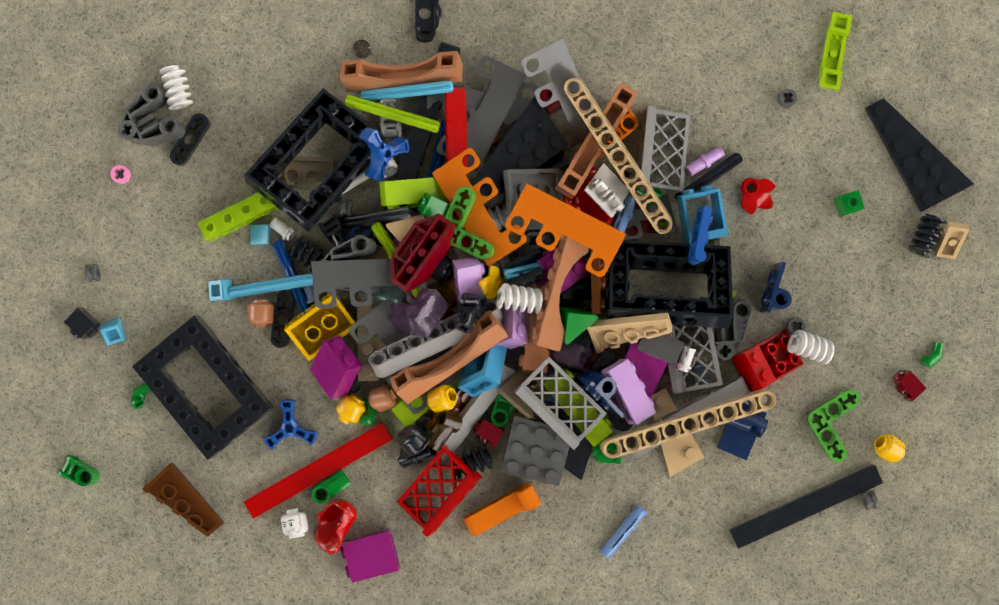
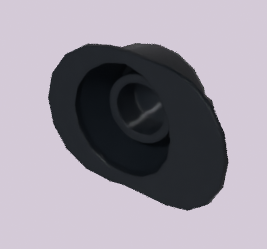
M410 424L400 431L397 435L398 443L401 447L400 458L404 460L420 453L429 443L431 430L428 427Z

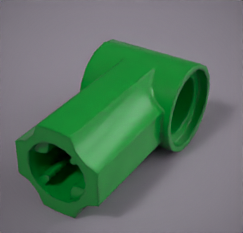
M341 470L321 484L316 485L312 491V498L316 503L323 504L350 486L351 482L343 470ZM324 489L327 492V496L320 499L316 496V491Z

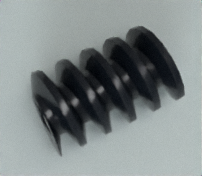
M925 214V216L920 218L922 223L917 225L919 230L914 232L917 238H912L911 243L913 245H910L908 250L921 257L930 258L927 254L935 253L930 247L938 246L933 240L941 238L936 232L944 231L939 225L947 224V222L938 216Z
M301 235L292 244L288 254L291 253L290 258L292 259L297 258L299 264L304 262L303 267H310V272H312L311 262L322 261L324 259L322 256L323 250L321 249L316 252L317 245H313L310 248V240L303 243L304 236Z
M485 444L484 451L479 446L478 453L470 449V456L463 452L462 459L456 454L474 473L477 472V468L484 472L485 465L492 469L493 461L487 444ZM455 469L458 479H462V473L465 476L467 475L462 469Z

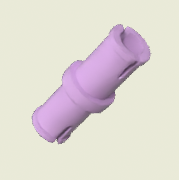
M717 146L708 153L699 155L697 160L685 166L686 172L692 177L704 168H710L712 163L725 156L724 151L720 146Z

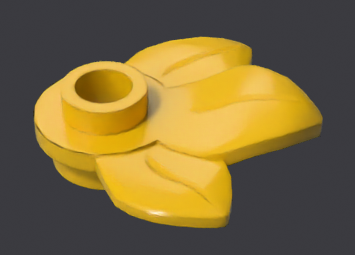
M491 265L489 267V276L479 281V286L487 299H494L497 296L504 281L500 276L499 268Z

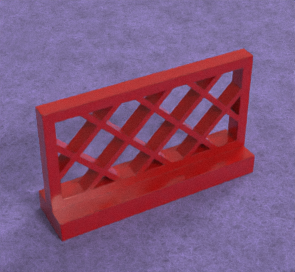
M445 445L399 498L397 503L424 529L422 533L428 538L438 530L483 477L478 472L474 473ZM444 453L450 458V465H442L441 456ZM438 469L439 479H430L429 470ZM442 469H451L452 479H443ZM455 469H462L467 474L465 478L456 479ZM418 483H426L427 493H418ZM430 483H439L440 493H431ZM443 483H452L453 492L444 493ZM408 496H414L415 507H410L404 500ZM419 496L427 497L428 507L419 506ZM432 497H440V507H432ZM420 510H428L429 519L427 522L420 517Z

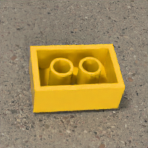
M328 293L319 301L327 305L331 303L332 296ZM337 294V305L334 308H318L313 304L285 325V332L308 361L317 356L323 341L339 335L341 337L349 333V328L357 322Z

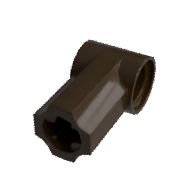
M446 410L437 414L436 425L431 431V438L427 444L436 451L441 450L450 435L457 433L462 426V417Z

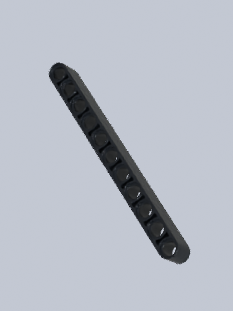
M441 42L437 53L458 51V54H460L461 48ZM423 95L416 115L437 121L438 111L442 107L441 101L438 100L427 109V95ZM412 126L408 137L409 152L402 154L394 180L417 179L419 166H422L426 154L424 152L432 136L431 131ZM387 222L381 223L391 240L394 241L395 236L386 227ZM375 235L374 241L377 245L383 247Z

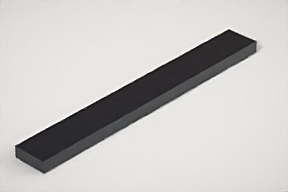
M873 464L729 529L739 549L883 484V481L876 466Z

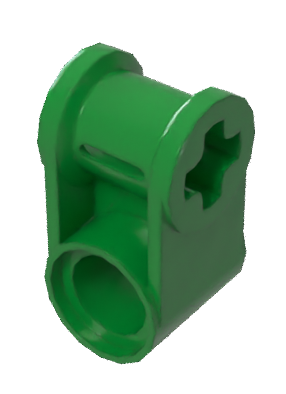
M498 394L491 413V421L494 425L501 427L507 424L514 406L506 399H503L502 395ZM499 411L505 414V420L502 423H497L494 420L495 413Z
M71 454L66 455L64 465L57 471L63 478L71 480L82 487L93 485L99 480L97 469ZM86 472L90 474L89 481L85 479Z

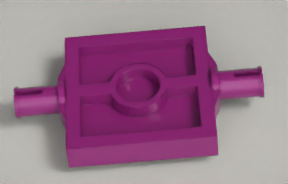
M559 244L554 250L548 251L536 260L542 268L545 277L544 280L535 282L539 289L549 282L547 279L548 272L553 268L555 262L553 255ZM585 255L571 267L561 287V293L589 273L586 270L587 261Z

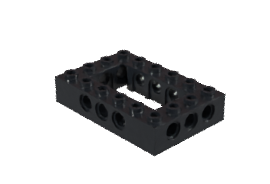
M323 88L245 173V182L309 232L370 163L371 150L367 146L368 144L360 139L359 136L367 127L375 128ZM325 124H328L353 145L350 147L348 154L337 162V166L329 175H325L324 181L318 188L311 191L309 202H307L299 195L297 190H292L284 183L282 178L278 179L277 177ZM378 131L380 139L385 143L386 137Z
M623 240L608 268L607 319L668 313L672 325L729 328L733 319L731 246L705 245L706 259L696 265H691L687 260L690 244ZM631 269L707 274V298L663 297V295L646 296L643 293H636L628 300L630 282H628L629 271Z
M194 315L132 366L207 460L215 457L274 408L200 316ZM191 345L194 346L242 405L214 429L211 423L206 421L197 411L198 407L193 406L184 395L186 394L185 391L180 390L172 380V375L162 372V369L168 364H173L175 362L174 359L180 354L190 350Z

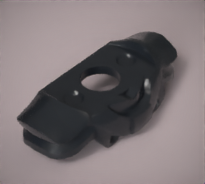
M415 0L416 39L420 42H430L436 34V28H438L439 20L442 17L439 0ZM426 8L430 11L428 19L420 17L419 11Z

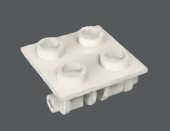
M604 163L584 189L610 218L614 216L617 210L621 211L625 207L623 201L630 192L625 184Z

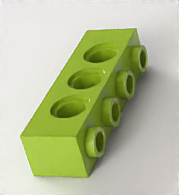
M256 193L197 224L205 240L213 242L279 208L261 194Z

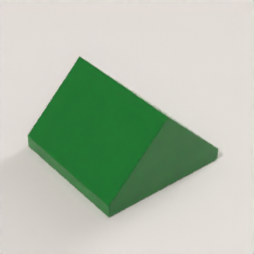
M559 307L561 322L565 330L562 342L568 345L599 318L584 308Z

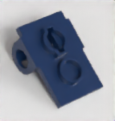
M786 262L776 263L774 269L769 274L767 281L769 285L766 287L761 300V313H771V310L785 309L792 302L791 294L787 290L779 288ZM776 296L780 299L779 304L776 302Z
M593 370L586 371L582 376H575L582 385L583 390L593 400H596V403L605 412H610L623 418L624 414L610 400L617 387L613 378Z
M742 403V409L744 411L747 410L749 405ZM762 411L727 422L717 448L747 461L756 437L761 438L766 431L768 420L765 419L767 413Z

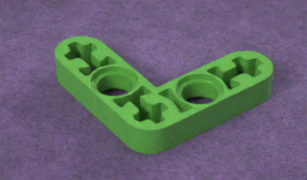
M464 186L457 190L445 216L446 219L455 224L454 234L459 235L457 238H452L451 245L477 258L490 259L495 251L493 244L462 229L476 199L475 191ZM468 191L470 198L464 200L462 193H467ZM457 203H463V205L467 206L466 208H464L462 206L457 205ZM456 209L462 211V217L459 220L453 218V212ZM465 236H469L472 240L469 247L462 245V239ZM476 245L481 247H485L487 245L486 249L489 250L488 254L484 253L482 255V251L475 248Z
M854 390L841 392L811 410L806 416V421L828 458L834 462L845 460L847 451L830 422L859 404L860 396ZM847 394L854 395L853 403H844L845 408L843 409L838 399L840 398V401H844L848 398ZM831 403H835L838 407V411L835 414L828 412V406ZM813 415H820L821 418L818 420L821 425L826 424V427L820 428L816 422L812 423ZM825 430L831 433V439L827 442L821 438V434ZM833 444L835 449L841 450L839 453L840 457L832 456L835 453L833 448L830 446L827 448L826 446Z

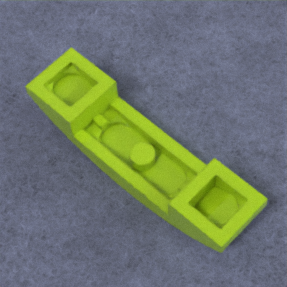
M832 12L821 58L819 88L839 91L843 72L841 71L842 61L853 15Z

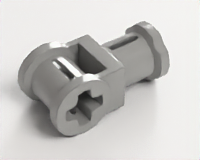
M388 98L378 102L379 104L395 108L396 99ZM380 116L379 132L385 137L397 136L401 138V123Z

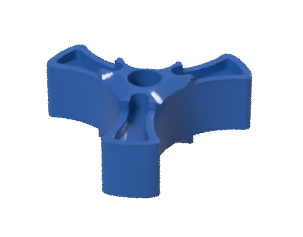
M368 127L359 136L360 139L368 144L367 146L371 150V163L365 176L378 181L385 180V169L393 156L398 155V153L409 152L407 139L396 137L393 141L384 143L379 137L378 130Z
M285 400L279 403L284 414L283 424L277 433L264 438L266 445L271 450L275 449L282 439L289 436L300 437L308 442L309 445L316 442L319 432L305 429L296 420L294 413L296 400Z

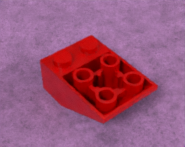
M786 329L740 351L731 358L750 392L765 388L803 365L799 355L790 353L787 350L790 336Z

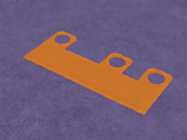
M468 148L432 174L450 204L459 188L466 186L475 191L476 199L464 227L466 231L493 244L494 255L490 259H484L489 267L527 241V237L523 233L521 240L517 244H513L508 239L510 230L507 229L503 233H500L483 205L498 194V189L489 177L484 178L474 186L471 185L466 174L480 165V160L472 148ZM466 154H471L475 159L471 167H465L462 163V158ZM484 183L492 186V193L489 196H483L480 193V187ZM468 191L467 193H462L464 200L470 198ZM457 203V205L462 206L464 208H466L467 206L463 205V203ZM460 209L454 210L459 219H461L462 211ZM519 225L512 226L514 229L521 228ZM476 245L477 249L482 251V255L484 253L488 254L487 245L485 247Z
M527 183L505 224L508 230L518 235H522L525 232L531 219L544 224L536 238V243L549 251L555 249L562 234L592 249L593 252L586 264V270L598 277H603L606 274L626 236L625 233ZM515 216H520L524 220V225L520 229H514L511 225V220ZM546 232L553 233L555 237L551 245H545L542 242V235ZM595 258L604 260L605 267L603 270H593L591 264Z

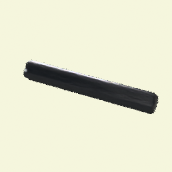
M734 153L683 190L694 189V192L700 191L702 186L710 185L742 163V156L739 153ZM678 192L677 194H675V196H674L675 199H676V196H677V195H681L682 192H681V193Z
M405 206L347 216L341 219V225L347 229L371 225L377 222L383 223L407 219L412 216V209Z

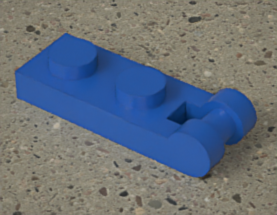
M703 206L697 210L687 258L691 265H696L706 259L704 246L709 239L707 231L713 219V215H711L712 207Z

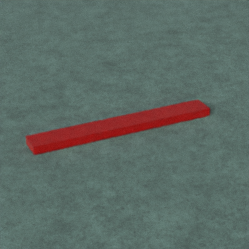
M453 88L452 92L444 93L446 163L467 149L465 88ZM468 154L462 158V163L465 167H468ZM454 211V212H453V218H454L455 220H459V217L457 216L456 212ZM453 233V237L457 238L459 236ZM465 236L462 239L464 247L470 246L469 236Z
M381 423L243 502L254 519L393 439L384 423Z

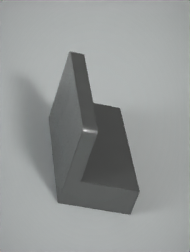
M667 335L651 339L643 337L637 349L675 365L682 352L684 342Z

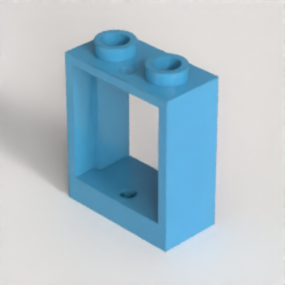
M706 185L702 186L700 191L694 192V189L683 190L681 195L676 196L685 243L690 244L692 238L685 200L710 195L715 227L707 231L709 239L728 235L720 188Z
M496 344L463 366L458 388L471 397H475L500 385L507 348ZM485 359L483 370H481L482 361Z

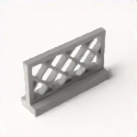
M648 105L641 110L636 164L652 188L681 193L684 187L690 115L655 109V106ZM656 115L663 116L667 123L660 127L656 122ZM676 118L684 120L683 128L680 131L672 122ZM668 124L675 132V135L671 138H668L662 130ZM658 132L665 140L660 146L654 141V135ZM676 136L682 142V146L678 150L671 142ZM665 144H668L674 152L668 158L660 149ZM656 151L663 159V162L657 166L652 160V155ZM674 155L680 160V166L676 169L669 161ZM664 163L672 171L666 177L659 170V167ZM654 171L661 178V181L658 183L650 182V174ZM673 174L678 179V187L671 186L667 180ZM637 185L636 187L642 188V187H645V186H644V185Z
M672 325V333L665 335L677 340L682 333L691 339L687 347H690L693 341L703 347L697 357L693 356L695 360L690 367L693 368L697 361L707 367L700 377L691 369L684 375V371L676 369V364L668 363L673 393L677 394L723 385L712 327H707V330L703 327H698L699 329L692 337L684 332L686 326L680 329ZM700 330L708 334L709 340L705 345L695 339ZM704 350L712 354L713 359L709 365L699 359ZM709 369L716 373L717 382L709 383L703 379ZM691 373L699 380L694 386L687 387L685 378Z
M549 356L514 390L573 450L607 414ZM548 363L554 367V377H543V368ZM557 371H558L563 377H557ZM554 379L555 391H543V380ZM558 379H566L569 382V391H558ZM531 380H540V391L532 392L527 385ZM580 393L583 396V405H572V394ZM543 394H555V406H546L543 403ZM558 394H569V405L558 406ZM551 408H555V414L550 410ZM558 408H569V420H560L558 418ZM572 408H583L584 420H572ZM587 408H596L600 414L595 419H587ZM584 422V430L577 436L572 431V423Z

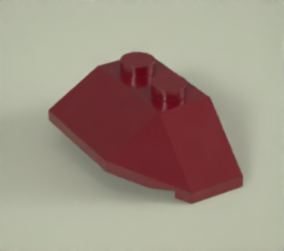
M439 213L414 222L391 255V282L407 293L426 282L450 249L455 224Z

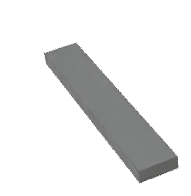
M504 363L500 385L472 397L459 414L462 417L460 430L457 433H452L444 444L453 453L499 394V390L515 373L512 367ZM445 453L441 456L443 465L449 460Z

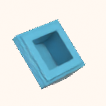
M269 224L250 225V245H270L271 228Z
M232 280L208 282L210 301L233 300L228 293L229 288L232 287Z
M120 318L101 323L99 330L107 346L126 340Z

